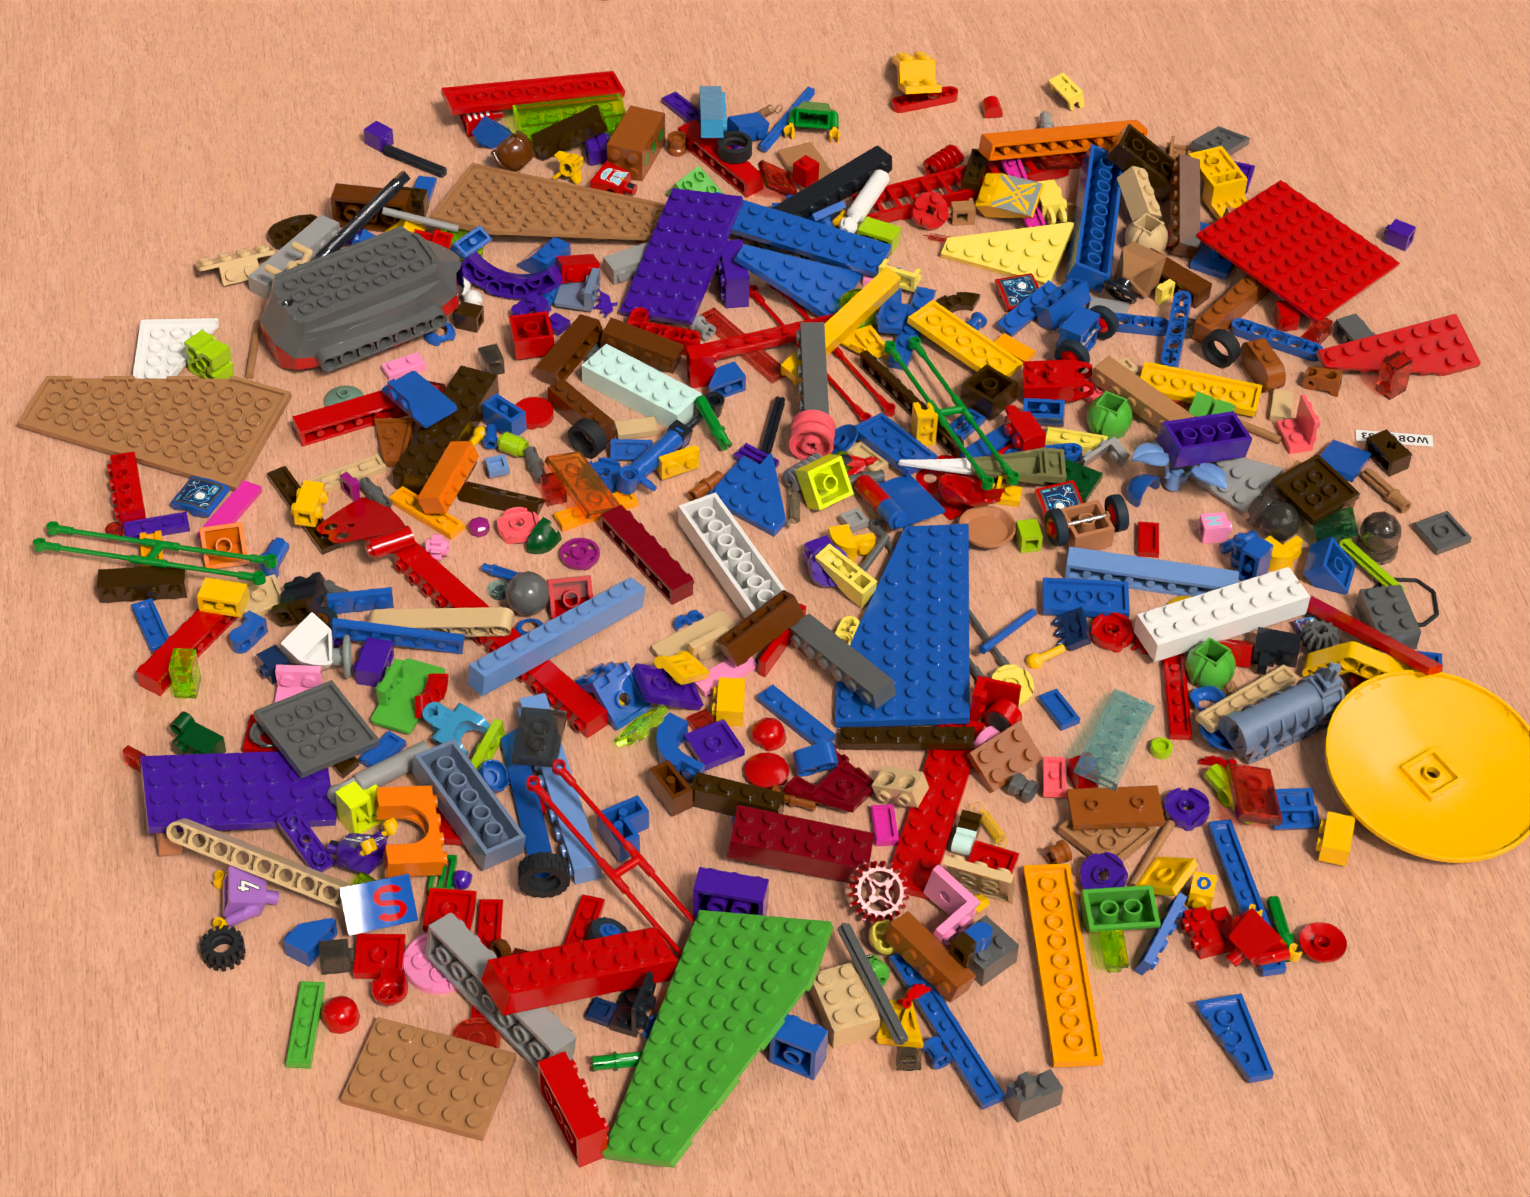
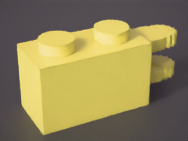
M1054 179L1038 181L1044 185L1038 201L1044 220H1048L1050 224H1055L1058 218H1060L1062 223L1067 222L1065 211L1067 209V202L1061 195V188L1057 186Z

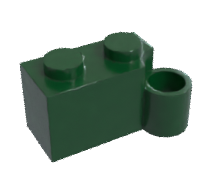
M182 711L169 725L172 732L177 735L172 744L173 750L178 755L226 752L224 737L196 723L194 718L185 711Z

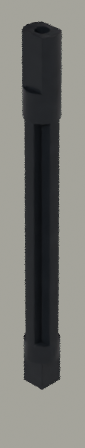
M401 171L311 260L340 250L411 179L405 171Z

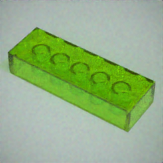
M621 93L512 105L515 132L520 130L526 134L532 144L531 134L598 104L606 120L608 131L605 133L613 135L626 110Z

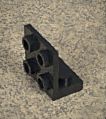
M648 971L640 990L635 988L624 990L609 1023V1030L637 1038L640 1029H645L648 1011H652L656 1003V996H654L656 982H653V972Z

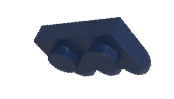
M1082 606L1058 616L1052 622V625L1060 627L1054 633V636L1062 638L1056 646L1063 644L1065 649L1069 648L1071 651L1091 644L1086 614Z

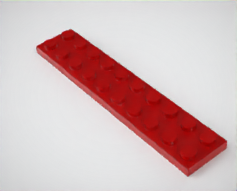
M614 71L444 87L441 88V95L451 115L617 99L625 97V90Z
M970 720V724H941L937 727H975L976 741L978 734L985 729V723ZM929 750L922 771L929 789L918 808L910 807L892 864H894L893 872L898 869L902 871L898 876L899 879L907 878V881L903 882L902 885L903 887L908 886L909 890L903 892V894L930 900L923 892L932 870L938 864H942L973 767L966 755L972 750ZM892 885L889 888L890 891H894Z

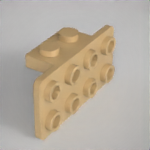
M266 244L254 246L255 249L247 250V248L236 250V254L232 255L221 253L215 259H210L209 257L200 258L194 265L199 271L219 268L222 285L226 286L247 281L248 276L259 268L257 258L273 255L275 250L270 246H266Z
M719 610L653 644L652 651L657 656H671L686 650L701 663L721 652L716 640L735 627L736 624L724 611Z

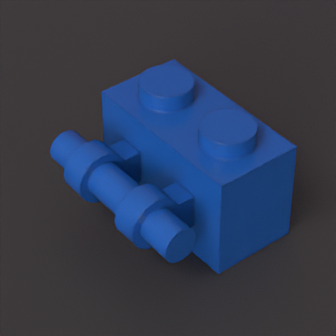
M1238 533L1233 540L1234 551L1230 555L1231 566L1238 568L1237 571H1239L1238 580L1245 581L1267 574L1274 545L1257 535L1246 544L1245 534Z

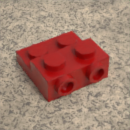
M1206 906L1183 911L1182 919H1180L1181 929L1184 933H1187L1191 949L1196 951L1200 960L1231 952L1235 949L1228 939L1233 919L1226 906L1207 910Z

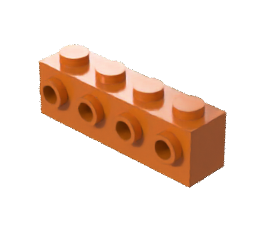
M451 441L417 497L425 514H446L479 458L472 441Z

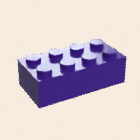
M1231 411L1162 422L1156 441L1163 448L1164 453L1168 454L1172 466L1178 468L1246 457L1252 437L1235 412Z

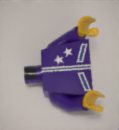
M390 818L382 824L385 830L380 829L374 835L349 833L341 841L331 840L328 844V853L337 855V865L339 867L370 874L383 862L382 858L385 845H387V838L396 832L398 824L394 818Z

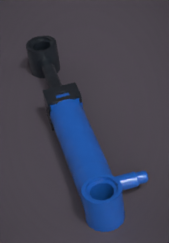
M708 392L705 397L716 417L719 418L725 398L719 392ZM699 412L686 424L679 420L674 421L668 427L667 433L630 465L621 467L616 483L617 490L628 495L634 493L637 485L641 484L647 489L655 491L657 486L646 477L659 467L658 457L688 446L693 433L692 429L704 419L702 414Z

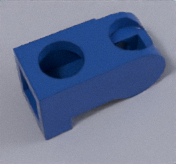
M250 610L243 615L244 623L239 628L233 629L230 633L231 648L238 654L249 651L268 633L266 619Z

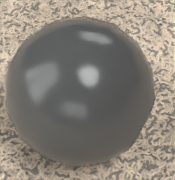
M530 571L521 572L513 576L508 582L505 597L511 609L520 615L530 616L538 614L546 607L549 601V587L546 580L539 574Z

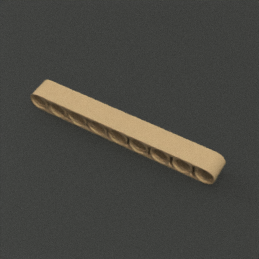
M186 818L172 822L166 830L169 840L176 844L341 910L343 908L339 888L352 886V884ZM177 825L184 829L183 836L178 834L176 830ZM198 834H202L205 837V844L199 842ZM220 842L227 846V853L220 850ZM242 851H245L249 855L248 862L242 859ZM263 860L269 861L271 865L270 870L263 867ZM285 868L291 870L293 874L292 879L285 876ZM307 877L313 879L314 888L307 885ZM328 886L335 888L336 896L328 893Z

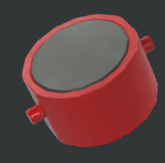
M997 699L989 709L985 710L986 724L988 727L993 726L1000 733L1016 722H1022L1021 711L1013 702L1007 699Z

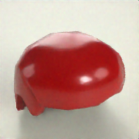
M766 717L754 723L750 731L754 744L756 746H763L766 751H774L781 748L787 739L782 723L775 718Z
M395 967L384 968L381 970L380 977L372 982V996L379 1004L394 1006L403 1001L407 996L408 980L402 969Z
M341 995L330 998L324 1003L321 1009V1018L331 1033L343 1034L352 1031L358 1025L360 1013L353 999Z

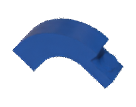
M669 712L661 721L656 734L658 762L660 764L669 760L680 775H683L687 780L693 781L697 772L705 774V764L686 755L678 748L684 741V734L688 733V721Z

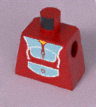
M608 161L603 164L590 180V188L623 195L626 193L635 195L637 192V185L631 183V173Z

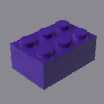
M742 239L727 240L716 266V275H720L718 277V287L722 288L720 289L721 301H725L726 309L749 307V272L734 261L743 247Z
M699 867L693 888V917L697 918L699 910L766 916L768 910L769 879Z

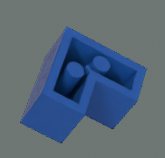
M637 795L601 812L627 841H630L640 852V835L638 833L649 828V810ZM597 816L598 831L619 862L630 858V855L622 847V843Z

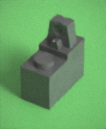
M1051 1069L1033 1077H1030L1028 1072H1024L1018 1075L1016 1081L1008 1084L1005 1104L1018 1123L1060 1105L1063 1087Z

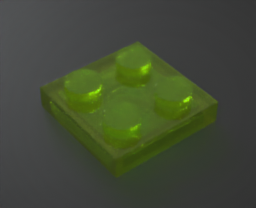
M662 704L642 713L614 739V742L618 747H621L625 744L630 746L637 740L642 741L650 734L648 730L652 726L655 728L664 721L663 716L668 712L667 708Z

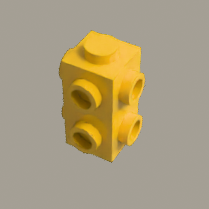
M304 480L302 487L297 490L296 503H293L291 506V515L294 516L295 525L316 527L318 519H321L323 515V505L328 502V492L325 491V483Z

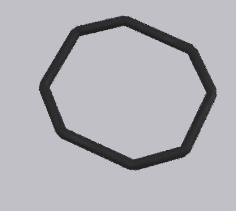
M1393 577L1397 582L1418 583L1432 593L1435 614L1425 622L1418 623L1419 627L1427 626L1439 616L1437 596L1434 589L1417 578ZM1378 583L1372 588L1381 587L1382 584Z

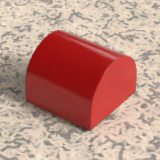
M988 96L982 101L981 108L984 118H999L1003 116L1000 101L996 96Z

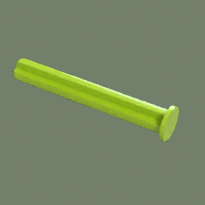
M1347 536L1340 541V547L1384 587L1401 585L1352 542L1351 537Z

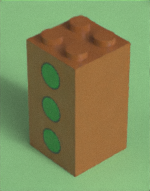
M630 105L607 143V161L629 171L631 179L643 182L665 144V113Z

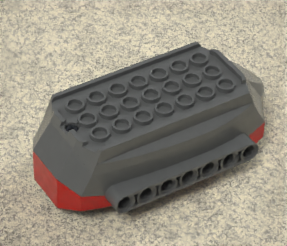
M403 226L275 274L268 300L260 318L265 344L281 368L300 370L321 366L326 372L333 371L388 348L402 345L413 338L443 327L448 321L447 316L459 306V297L465 287L461 260L453 251L428 241L420 234L412 233Z

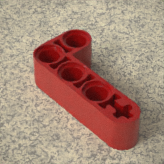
M643 307L634 308L628 318L627 323L683 344L684 350L682 355L687 356V346L701 344V335L695 330L649 322V312Z

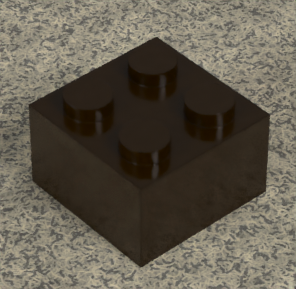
M986 364L962 383L960 399L964 405L993 420L1008 405L1016 401L1018 382Z

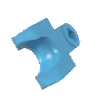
M431 702L425 706L422 714L431 728L436 731L431 739L437 745L455 739L466 756L469 752L461 744L462 736L470 730L485 733L490 727V724L482 715L462 703H458L452 711L441 703Z

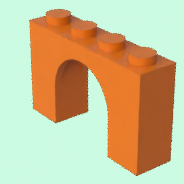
M432 785L376 787L374 797L376 820H388L390 818L409 820L419 825L425 833V837L416 843L385 845L382 858L385 878L409 874L410 877L441 875L443 866L447 865L446 851L443 852L442 846H444V834L439 831L441 817L440 813H436L438 800L437 795H433Z

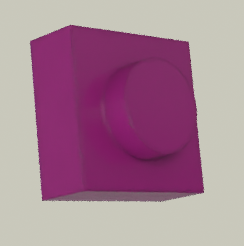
M348 472L341 474L342 491L352 501L359 499V489L361 486L357 478H353Z

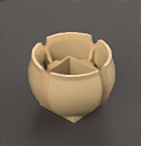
M1148 213L1136 218L1126 229V246L1134 241L1149 249L1153 248L1162 254L1168 243V232L1164 225L1165 223Z

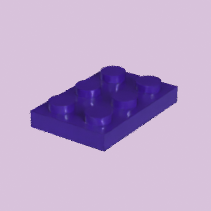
M639 663L633 666L632 671L645 702L698 711L704 705L694 682L681 685L676 683L672 676L664 669Z

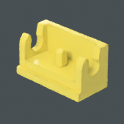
M1064 72L1048 80L1051 90L1054 93L1058 92L1068 102V106L1072 111H1074L1073 106L1076 102L1080 108L1085 106L1083 91Z
M885 258L879 266L878 274L887 266L901 277L899 288L914 292L921 281L922 275L919 274L922 269L917 268L914 273L887 265L889 259Z

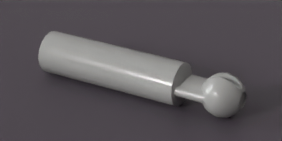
M421 741L354 774L352 778L340 784L332 785L328 789L327 798L331 804L337 806L335 792L353 781L363 790L375 784L381 787L413 770L414 755L430 748L425 741Z

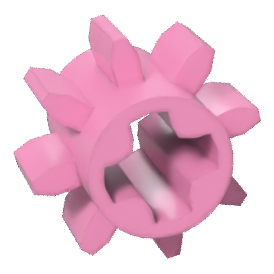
M433 534L432 539L427 538L426 551L436 560H443V556H448L449 540H444V535Z

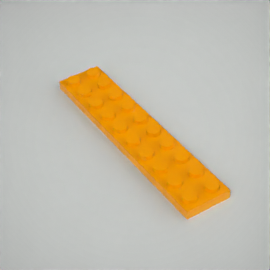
M1070 863L1024 865L1023 876L1053 1068L1102 1066L1103 1055Z

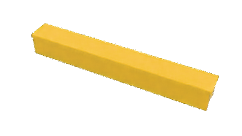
M886 266L824 324L826 357L899 289L901 280L899 275ZM797 350L781 364V375H786L793 381L792 384L795 386L802 380V377H798V365H801V360H797Z

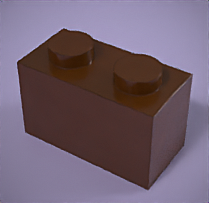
M669 760L649 769V786L672 816L693 807V790Z

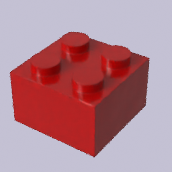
M548 311L509 316V330L515 359L546 356L554 346V335Z

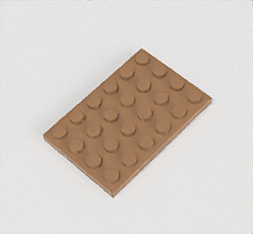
M377 1017L341 1096V1103L483 1141L517 1056L516 1053Z

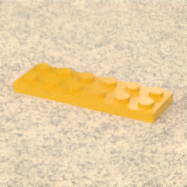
M934 300L908 317L907 323L976 372L988 364L1006 376L1011 377L1022 368V361Z
M1146 361L1140 378L1173 401L1192 404L1196 391L1214 397L1216 401L1220 399L1237 406L1235 413L1252 417L1256 416L1263 386Z

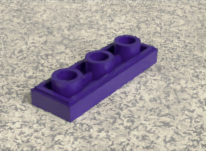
M297 808L276 820V823L307 867L323 873L335 866L336 862ZM306 839L309 841V843H305L302 840Z

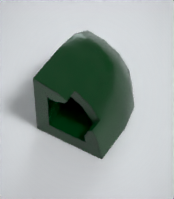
M543 517L534 527L527 542L526 553H547L562 540L560 532L557 531L556 533L550 526L552 524L550 520Z

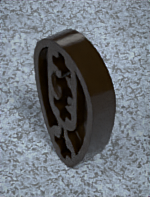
M314 214L298 215L273 224L268 231L270 245L280 250L311 224L317 216Z

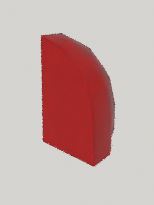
M1230 639L1218 641L1231 649L1236 666L1250 668L1255 643Z

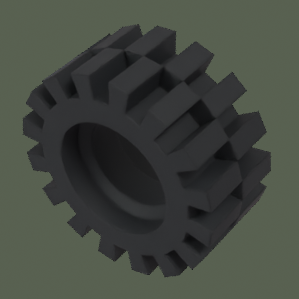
M223 925V929L215 926L216 931L209 929L208 935L204 933L202 936L203 940H200L204 964L207 963L208 968L211 969L213 967L214 971L222 968V972H224L226 967H230V970L234 969V964L239 966L241 960L245 958L244 953H246L243 935L241 936V932L239 930L236 931L235 927L232 926L230 930L228 925ZM222 944L232 946L226 952L214 951L217 946Z

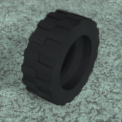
M532 853L519 862L518 886L526 895H531L535 898H551L565 892L570 885L569 862L557 853ZM538 873L554 874L553 876L546 878L533 876Z

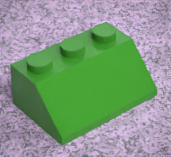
M1152 885L1082 890L1079 907L1083 926L1089 932L1160 928L1161 926Z

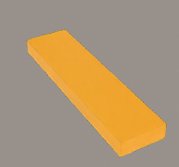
M404 486L388 497L392 501V505L450 540L465 529V523L448 513L425 514L417 500L419 495Z
M618 491L554 513V519L562 532L599 520L600 514L621 504L626 510L639 506L638 499L634 493L627 495Z

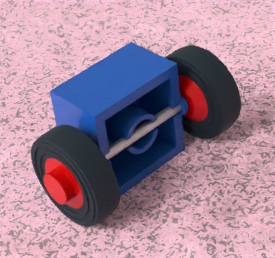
M1079 305L1058 328L1059 339L1056 343L1055 359L1077 360L1089 363V351L1096 344L1097 338L1109 339L1117 332L1119 320L1116 314L1108 307L1096 305L1090 309ZM1080 368L1078 372L1084 371L1085 368Z

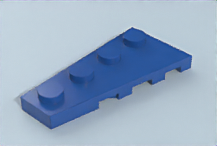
M1242 993L1196 1001L1195 1009L1248 1083L1273 1079V1070Z

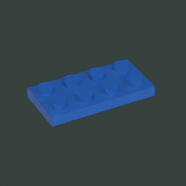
M883 413L855 425L858 429L857 438L907 477L923 468L898 465L899 460L937 459V455Z
M1043 577V615H1062L1082 606L1086 617H1097L1100 614L1106 616L1114 612L1129 618V586L1126 581Z

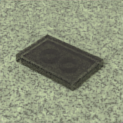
M522 707L511 758L512 764L552 767L553 761L559 759L567 711Z

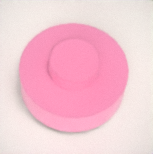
M993 726L987 727L978 734L974 743V749L1000 732Z

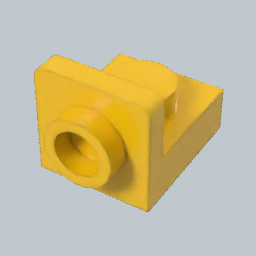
M998 476V482L993 484L992 489L1003 488L1004 493L1000 502L994 504L1019 507L1022 487L1002 484L1003 476Z

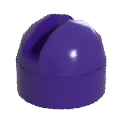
M457 870L454 872L453 885L459 890L467 889L471 884L473 875L464 870Z

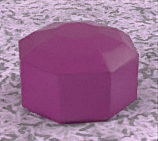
M483 517L473 518L468 524L472 536H486L490 531L489 522Z

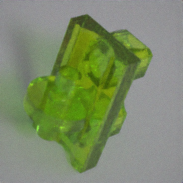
M1123 930L1099 931L1104 969H1107L1108 973L1121 972L1122 968H1128L1129 960Z

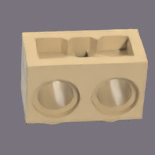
M889 766L882 767L872 784L878 801L917 808L929 789L923 772Z

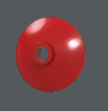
M1315 922L1302 929L1299 936V945L1309 958L1318 962L1329 963L1337 961L1345 954L1347 940L1343 932L1334 925Z

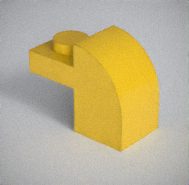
M849 524L828 527L829 539L835 546L841 548L854 563L856 562V556L869 554L875 546L874 533L853 536Z
M1272 536L1265 538L1264 540L1274 545L1268 570L1274 572L1286 567L1292 569L1293 561L1302 552L1303 540L1295 536L1282 545Z

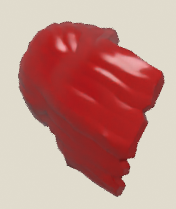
M944 474L939 481L940 496L950 505L985 506L1000 502L1004 493L1003 488L984 490L976 479L965 476Z

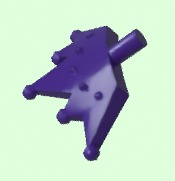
M598 289L601 297L596 300L600 301V303L593 307V309L602 310L600 314L604 313L606 318L607 315L613 312L612 306H618V303H611L610 296Z

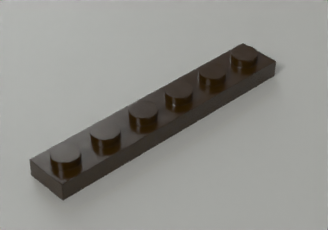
M840 727L839 750H974L975 727Z

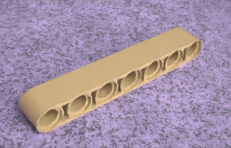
M504 607L375 609L370 612L368 622L464 634L465 637L508 636L511 634L514 612Z

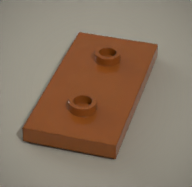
M1158 785L1067 789L1066 796L1073 830L1164 826L1165 824Z

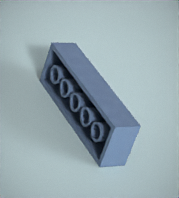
M455 739L414 755L412 773L422 786L432 785L433 795H437L438 809L483 871L523 853L526 836Z

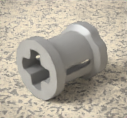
M702 315L696 316L693 324L690 325V328L699 332L704 340L711 339L716 332V327L706 322L705 317Z

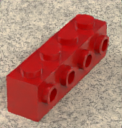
M135 451L110 455L111 464H107L109 477L113 476V478L109 479L111 491L115 490V493H111L113 505H118V507H114L116 520L120 519L122 528L124 527L123 522L146 518Z

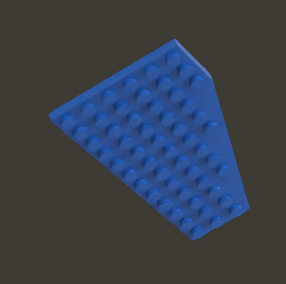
M969 524L905 526L850 643L852 648L894 680L896 695L875 709L870 704H865L855 692H850L843 682L837 681L836 728L970 724Z

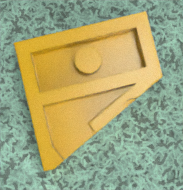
M872 325L856 329L841 343V345L858 354L868 350L876 358L889 355L884 352L885 342Z
M889 1000L908 1036V1041L903 1045H896L882 1020L876 1037L878 1044L923 1048L924 1044L913 1002L911 1007L906 1009L899 1007L896 1000Z

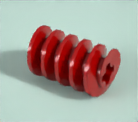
M949 144L945 146V148L924 160L923 169L925 174L930 175L958 167L964 161L963 153L955 145Z

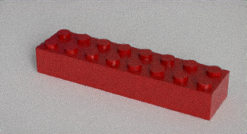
M656 927L489 959L481 982L502 1016L641 987L648 971L653 972V982L670 981L678 959Z

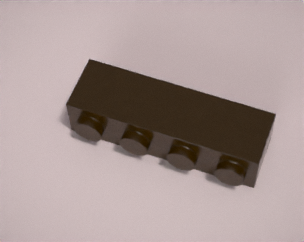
M598 104L531 134V138L536 152L543 161L554 156L558 151L563 152L608 131V127Z
M154 566L98 569L97 592L100 603L143 601L150 598L153 600L187 598L188 576L187 570Z
M700 772L696 773L691 785L693 790V807L733 817L736 815L738 805L780 814L784 812L785 793Z

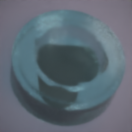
M505 580L491 582L488 587L489 596L494 600L506 599L505 592L508 582Z

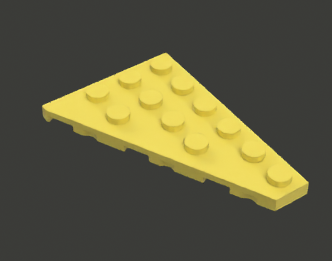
M1068 222L950 237L945 242L941 257L1009 277L1032 273L1037 284L1043 285L1048 280L1052 282L1073 231L1074 223Z

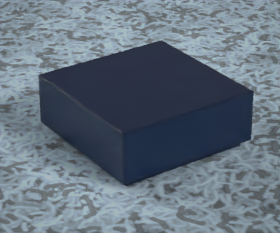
M595 997L586 1014V1020L609 1027L618 1004Z

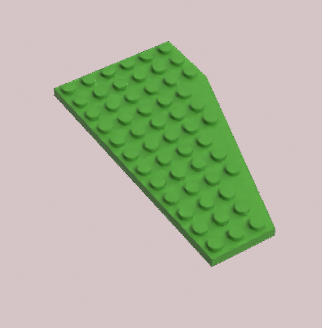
M699 910L609 1135L607 1149L602 1153L605 1159L675 1167L693 1143L691 1141L708 1117L714 1110L717 1111L740 1082L738 1078L757 1053L766 1048L785 1023L784 1018L805 991L809 992L812 988L834 928L831 921Z

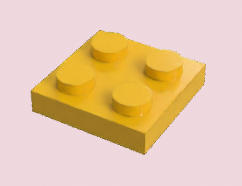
M1157 856L1135 886L1152 885L1154 895L1176 896L1198 864L1195 858Z

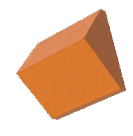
M242 522L199 528L202 548L247 555ZM203 554L205 567L218 569L249 564L248 560Z

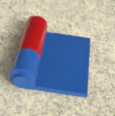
M862 475L854 483V488L858 494L893 529H899L945 513V509L911 475L908 477L902 475L879 484L869 475Z

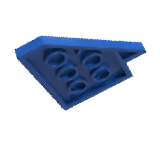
M771 453L761 464L743 456L708 494L716 492L732 515L773 537L786 525L785 511L773 454Z

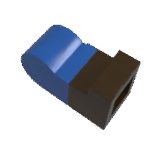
M985 922L975 923L951 940L949 954L963 967L968 968L973 964L974 955L978 951L989 948L993 933L992 927Z

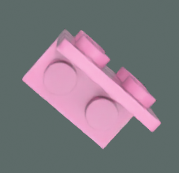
M276 665L277 691L275 702L323 684L321 666Z

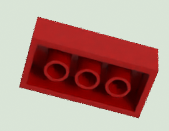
M564 1051L537 1062L539 1090L579 1168L605 1158L602 1153L607 1149V1144L609 1143L606 1134L609 1131L606 1119L604 1117L600 1118L595 1099L589 1097L587 1093L588 1087L584 1078L580 1079L577 1075L578 1068L574 1059L570 1060Z

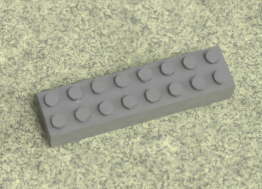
M451 912L428 925L425 957L537 1071V1062L564 1051L570 1060L573 1059L577 1039L571 1029L566 1028L559 1021L557 1015L550 1012L546 1007L502 1016L481 982L487 961L497 957L492 950H488L481 943L476 934L470 932L461 919H458Z

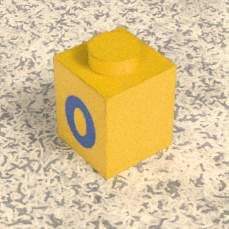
M1194 871L1187 907L1199 908L1206 906L1207 910H1211L1217 881L1216 875Z

